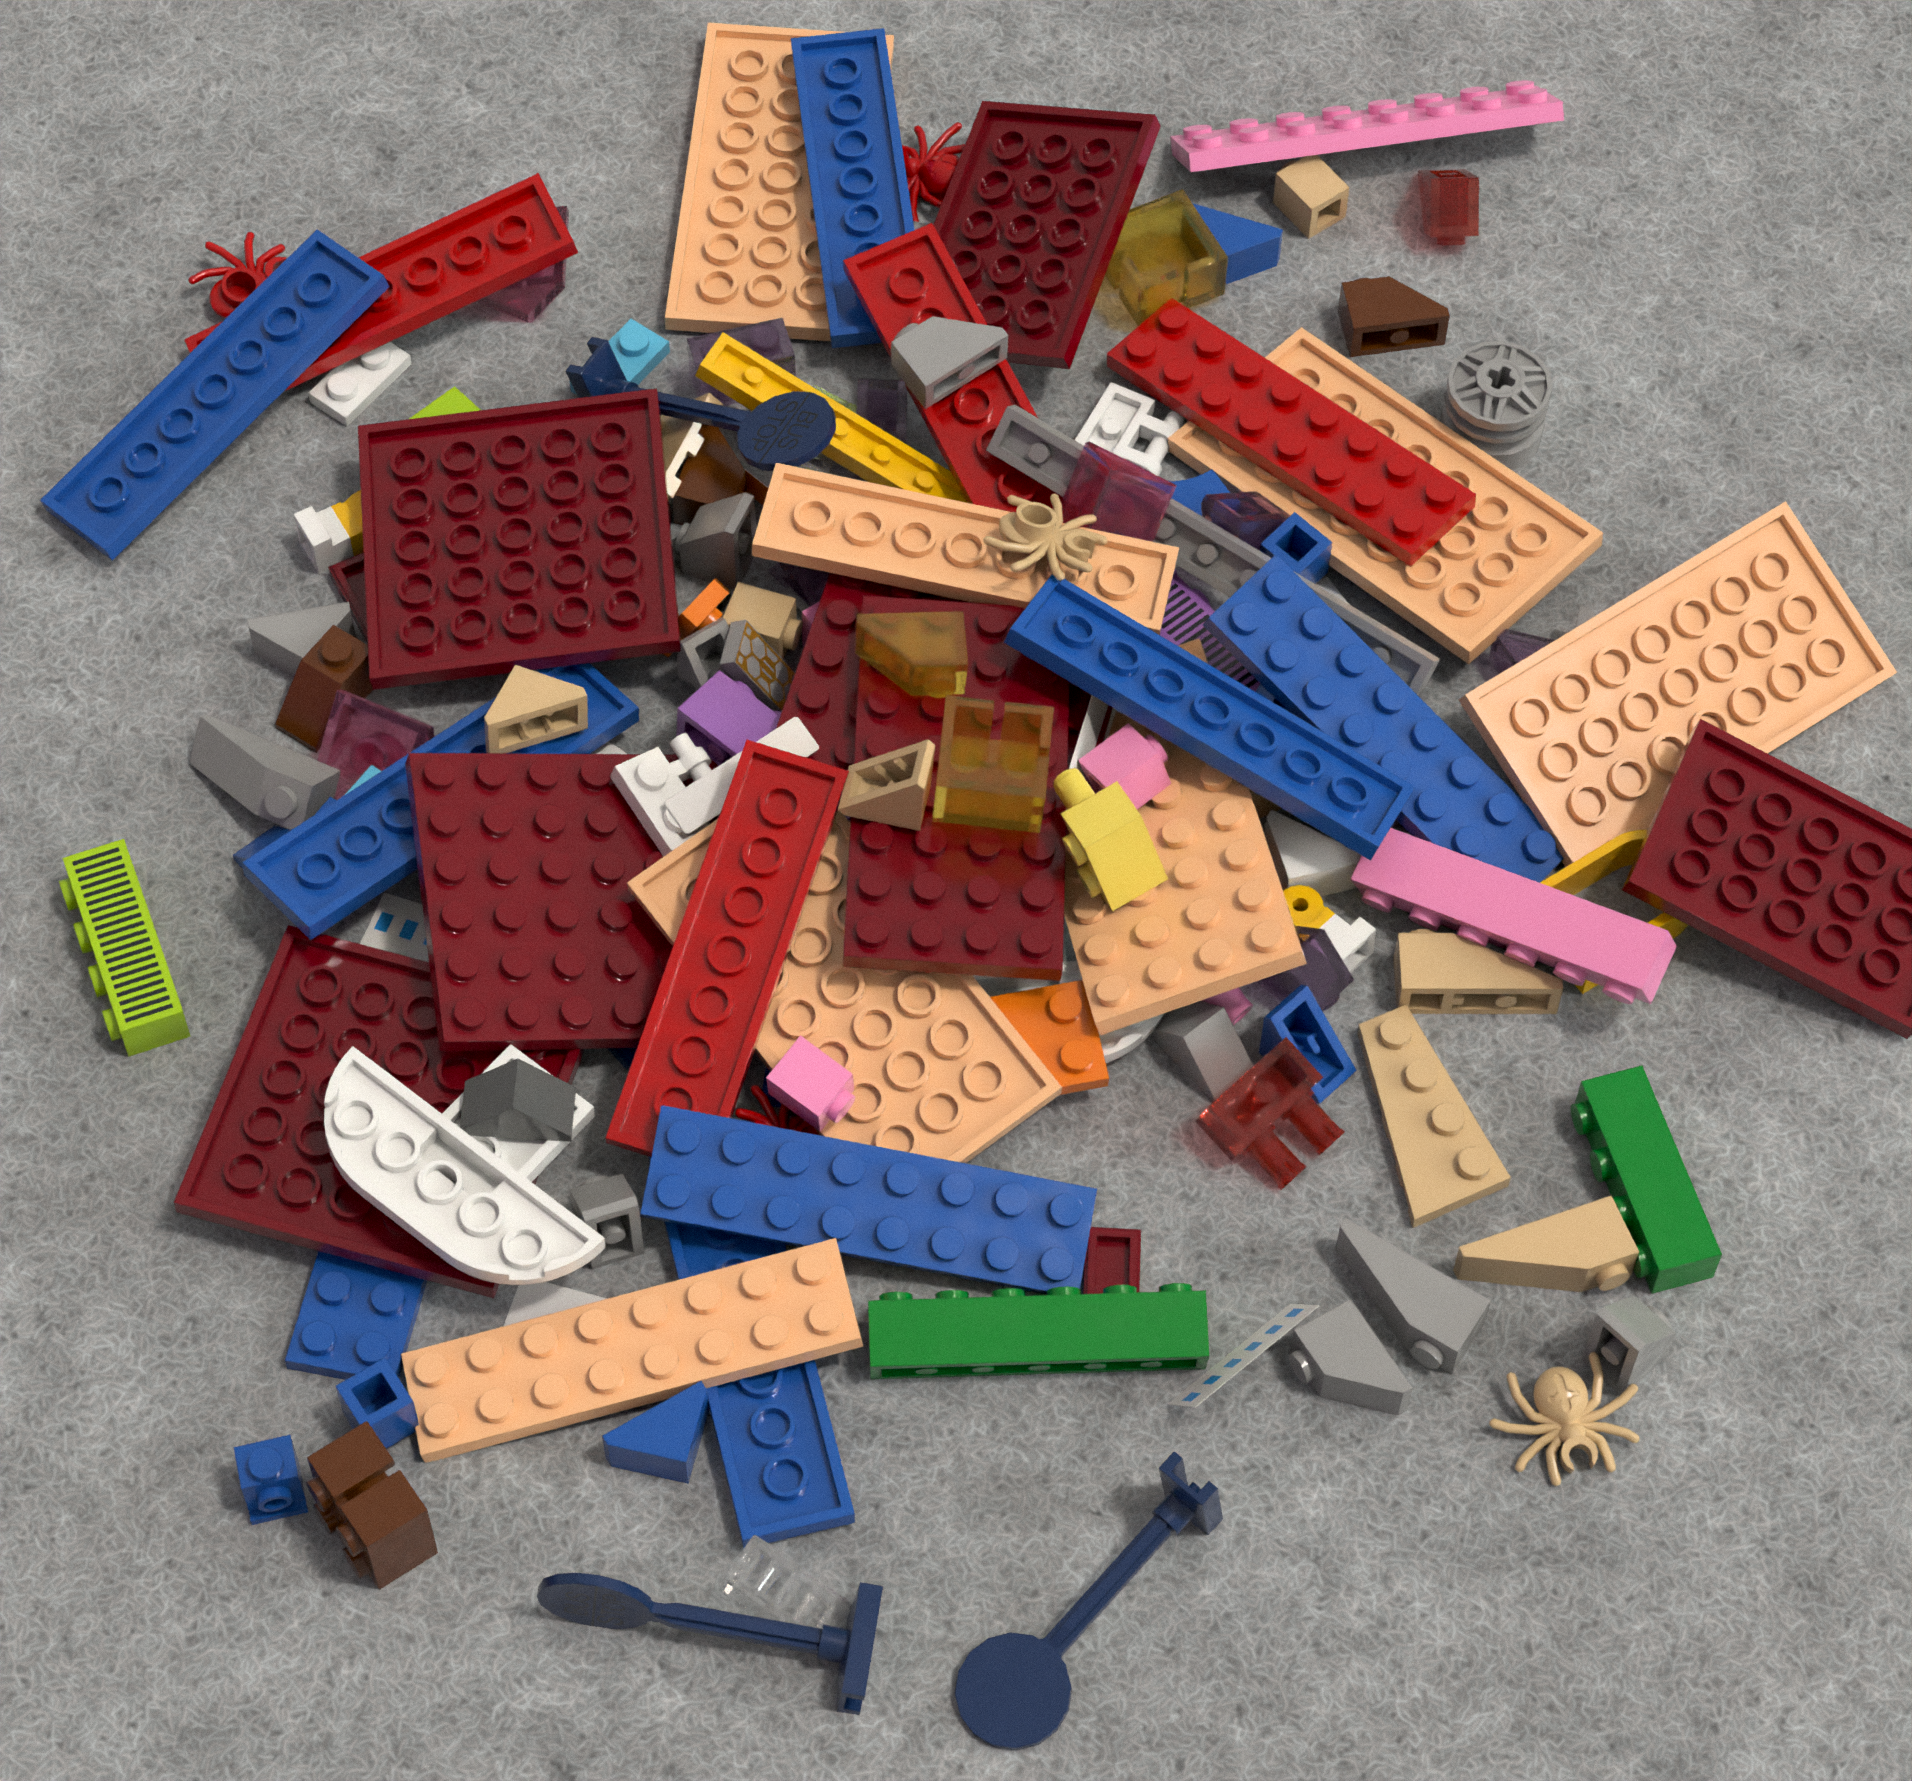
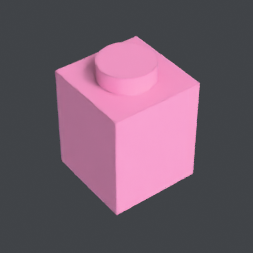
M1129 723L1078 760L1085 778L1090 783L1095 794L1118 781L1136 809H1139L1171 784L1163 764L1168 760V756L1161 744L1150 734L1144 738Z
M801 1035L766 1077L768 1094L820 1132L830 1119L838 1123L855 1101V1096L851 1094L854 1091L853 1074Z

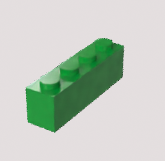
M1643 1066L1581 1081L1575 1103L1571 1105L1572 1121L1579 1135L1586 1134L1592 1151H1590V1163L1593 1174L1598 1182H1606L1609 1192L1639 1250L1633 1269L1635 1275L1638 1278L1645 1277L1651 1294L1713 1278L1722 1253Z

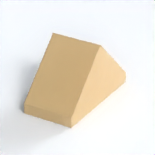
M515 665L484 717L486 752L509 753L588 729V703L584 688Z
M925 740L849 765V774L843 787L838 810L845 816L920 831L931 787L935 744L930 740Z

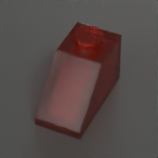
M1466 169L1418 170L1424 233L1430 237H1437L1438 245L1465 244L1466 236H1479V177Z

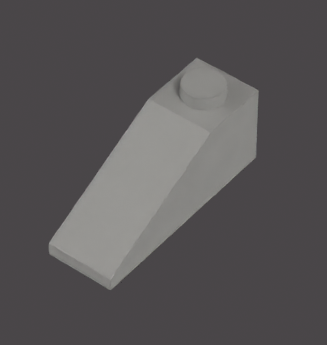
M203 714L199 718L189 761L191 765L253 814L290 830L314 816L329 797L334 799L341 770L207 714Z
M1345 1218L1339 1228L1335 1248L1337 1253L1403 1347L1410 1350L1412 1357L1427 1368L1438 1369L1440 1367L1446 1372L1453 1374L1485 1324L1491 1300Z

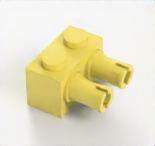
M1076 768L1065 770L1056 777L1053 787L1067 808L1061 815L1070 833L1063 837L1062 840L1076 865L1079 867L1084 864V866L1076 871L1092 898L1101 894L1113 912L1168 880L1142 816L1118 781L1095 794L1084 776Z

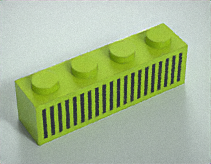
M117 840L62 858L69 878L60 880L59 884L68 911L77 908L80 910L83 921L74 923L73 926L82 953L94 952L97 964L87 968L97 998L108 994L112 1008L102 1011L111 1041L122 1038L128 1057L191 1037L125 840Z

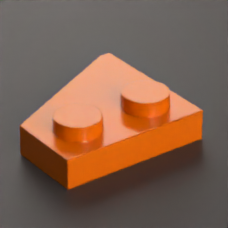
M717 578L713 579L679 615L681 640L716 621L723 615L717 606L730 593V590ZM665 653L664 655L669 657L672 653Z
M1083 980L990 996L1062 1086V1093L1060 1095L1108 1086L1109 1075L1099 1032L1093 1019Z

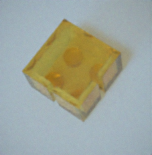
M1181 189L1129 210L1105 276L1114 290L1119 288V298L1137 326H1139L1172 298L1179 303L1182 302L1187 308H1191L1224 295L1228 256L1184 190Z
M946 695L932 821L1040 833L1046 797L1054 707L1005 702L1000 740L990 739L994 700Z

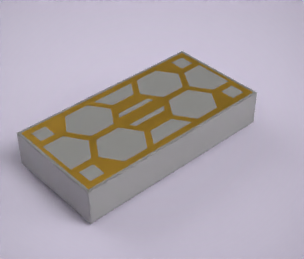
M747 620L731 622L719 665L735 681H741L753 691L755 697L771 710L782 712L795 671Z

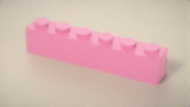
M1390 828L1371 861L1361 855L1351 877V881L1363 895L1361 900L1375 909L1389 913L1392 907L1409 912L1408 918L1427 929L1437 931L1439 926L1443 925L1458 931L1456 935L1484 947L1490 943L1506 949L1504 953L1506 956L1531 967H1534L1536 961L1554 967L1553 973L1569 983L1582 986L1584 981L1588 980L1604 986L1602 990L1604 994L1625 1004H1632L1634 999L1648 1004L1652 1003L1677 947L1668 930Z

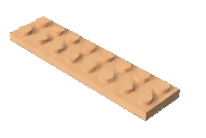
M780 463L775 464L752 542V556L971 603L1013 605L1026 608L1052 575L1047 552L1042 559L1028 568L1013 572L1010 569L1011 564L1025 559L1032 553L1002 551L984 544L983 539L986 536L1004 541L999 531L1000 519L1002 516L1012 512ZM1078 527L1079 529L1101 534L1108 541L1105 545L1095 544L1092 558L1088 559V563L1093 567L1089 573L1065 566L1056 556L1059 567L1065 575L1064 579L1160 635L1179 547Z
M834 1238L405 1352L401 1356L408 1393L414 1402L419 1425L415 1427L419 1451L423 1461L426 1463L669 1399L702 1381L706 1388L864 1346L837 1240Z

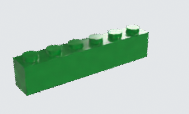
M1186 1283L1165 1284L1159 1287V1292H1137L1135 1286L1113 1285L1105 1287L1103 1293L1081 1294V1290L1077 1287L1064 1286L1047 1290V1295L1025 1296V1291L1017 1288L994 1290L991 1292V1297H969V1293L963 1290H945L937 1292L935 1299H913V1295L908 1292H887L881 1294L879 1300L868 1301L870 1379L1206 1369L1209 1360L1206 1290L1192 1291V1285Z

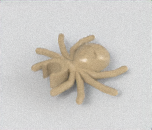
M1057 494L1050 496L1053 509L1039 502H1030L1014 495L1008 496V503L1017 506V510L1002 516L1000 519L999 531L1004 541L991 536H986L983 539L984 544L1002 551L1032 553L1025 559L1011 564L1010 569L1013 572L1028 568L1042 559L1047 552L1051 572L1058 581L1064 580L1065 575L1059 567L1056 556L1065 566L1089 573L1093 567L1088 563V559L1092 558L1095 544L1105 545L1108 541L1101 534L1078 528L1085 524L1095 523L1097 518L1093 514L1080 516L1062 525V504Z
M1591 1352L1589 1354V1361L1593 1371L1591 1399L1588 1401L1586 1385L1576 1372L1565 1367H1552L1545 1370L1539 1376L1534 1386V1402L1539 1411L1537 1413L1522 1395L1516 1374L1510 1372L1506 1378L1514 1401L1530 1421L1540 1424H1513L1495 1418L1491 1419L1489 1424L1492 1428L1506 1433L1544 1434L1520 1455L1515 1464L1517 1472L1524 1471L1528 1462L1548 1444L1546 1462L1549 1478L1554 1486L1561 1484L1556 1456L1559 1448L1560 1464L1570 1474L1574 1471V1466L1569 1458V1453L1577 1448L1584 1450L1588 1454L1591 1469L1598 1459L1599 1449L1606 1470L1614 1472L1616 1464L1606 1439L1597 1432L1623 1437L1632 1443H1638L1640 1437L1628 1428L1594 1421L1607 1417L1625 1405L1637 1393L1638 1386L1630 1384L1619 1397L1602 1408L1593 1411L1601 1403L1604 1375L1598 1354Z

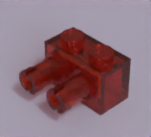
M1287 1037L1209 1105L1195 1120L1231 1161L1240 1153L1244 1157L1249 1153L1273 1179L1280 1190L1288 1185L1307 1166L1301 1163L1273 1132L1277 1128L1274 1123L1279 1118L1282 1122L1288 1119L1314 1147L1318 1155H1321L1345 1133L1311 1097L1315 1093L1312 1088L1323 1076Z

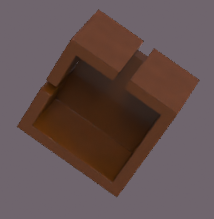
M368 1421L307 1457L313 1478L307 1481L306 1485L316 1501L313 1504L314 1510L330 1534L335 1531L338 1532L345 1545V1548L342 1549L343 1553L360 1579L369 1574L380 1590L438 1554L427 1508L401 1470H398L389 1477L387 1476L385 1471L395 1466V1462Z

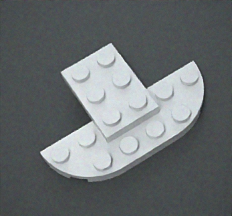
M511 1044L483 1072L485 1073L518 1058L550 1074ZM352 1046L343 1056L329 1081L324 1100L325 1134L329 1152L335 1166L346 1182L358 1194L447 1263L470 1276L498 1284L528 1285L550 1281L572 1273L590 1262L605 1249V1238L532 1183L570 1142L470 1136L460 1128L464 1092L441 1114ZM577 1093L572 1140L595 1117L594 1106Z

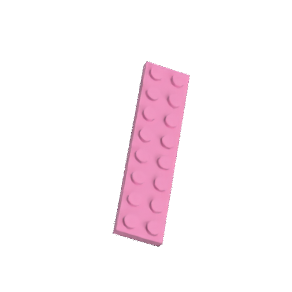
M1522 80L1509 82L1506 84V90L1488 92L1487 87L1465 88L1460 90L1459 97L1443 99L1440 93L1420 94L1414 96V103L1397 105L1396 100L1392 99L1376 100L1369 102L1368 109L1351 111L1349 106H1332L1322 109L1321 116L1304 118V113L1288 112L1276 115V122L1258 124V120L1253 118L1238 119L1229 123L1230 128L1212 130L1210 125H1194L1185 127L1183 135L1170 136L1172 155L1190 172L1564 121L1563 101L1548 93L1547 89L1534 86L1533 81Z

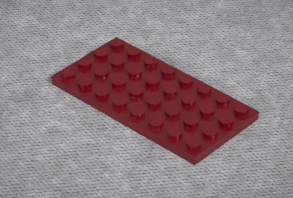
M863 596L853 764L925 740H930L935 744L931 787L920 831L850 817L842 967L1061 981L1063 970L1066 848L1062 840L1066 836V824L1061 813L1066 811V807L1055 792L1053 783L1060 773L1067 770L1069 681L1004 643L1010 628L1025 608L1013 605Z

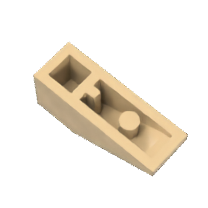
M1417 929L1409 933H1398L1393 957L1396 1008L1406 1004L1412 1014H1557L1563 992L1562 979L1453 933H1436L1429 929Z
M1608 1196L1460 1246L1453 1271L1458 1280L1583 1292L1599 1287L1600 1290L1607 1291L1624 1284L1630 1278L1639 1250L1612 1196Z

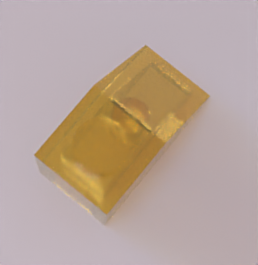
M963 611L857 614L855 653L910 695H929L935 698H943L952 694H965L968 657Z

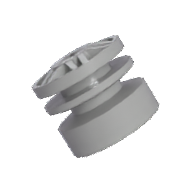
M1505 341L1482 342L1465 349L1452 363L1447 378V388L1444 395L1445 402L1440 422L1509 469L1515 470L1520 468L1537 454L1541 443L1546 413L1553 388L1550 371L1539 356L1521 345Z

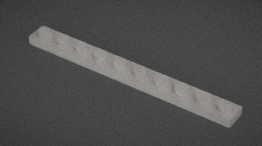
M1017 405L1007 406L986 451L1095 515L1125 535L1179 547L1176 565L1228 597H1231L1271 559V557ZM1296 573L1421 697L1440 658Z

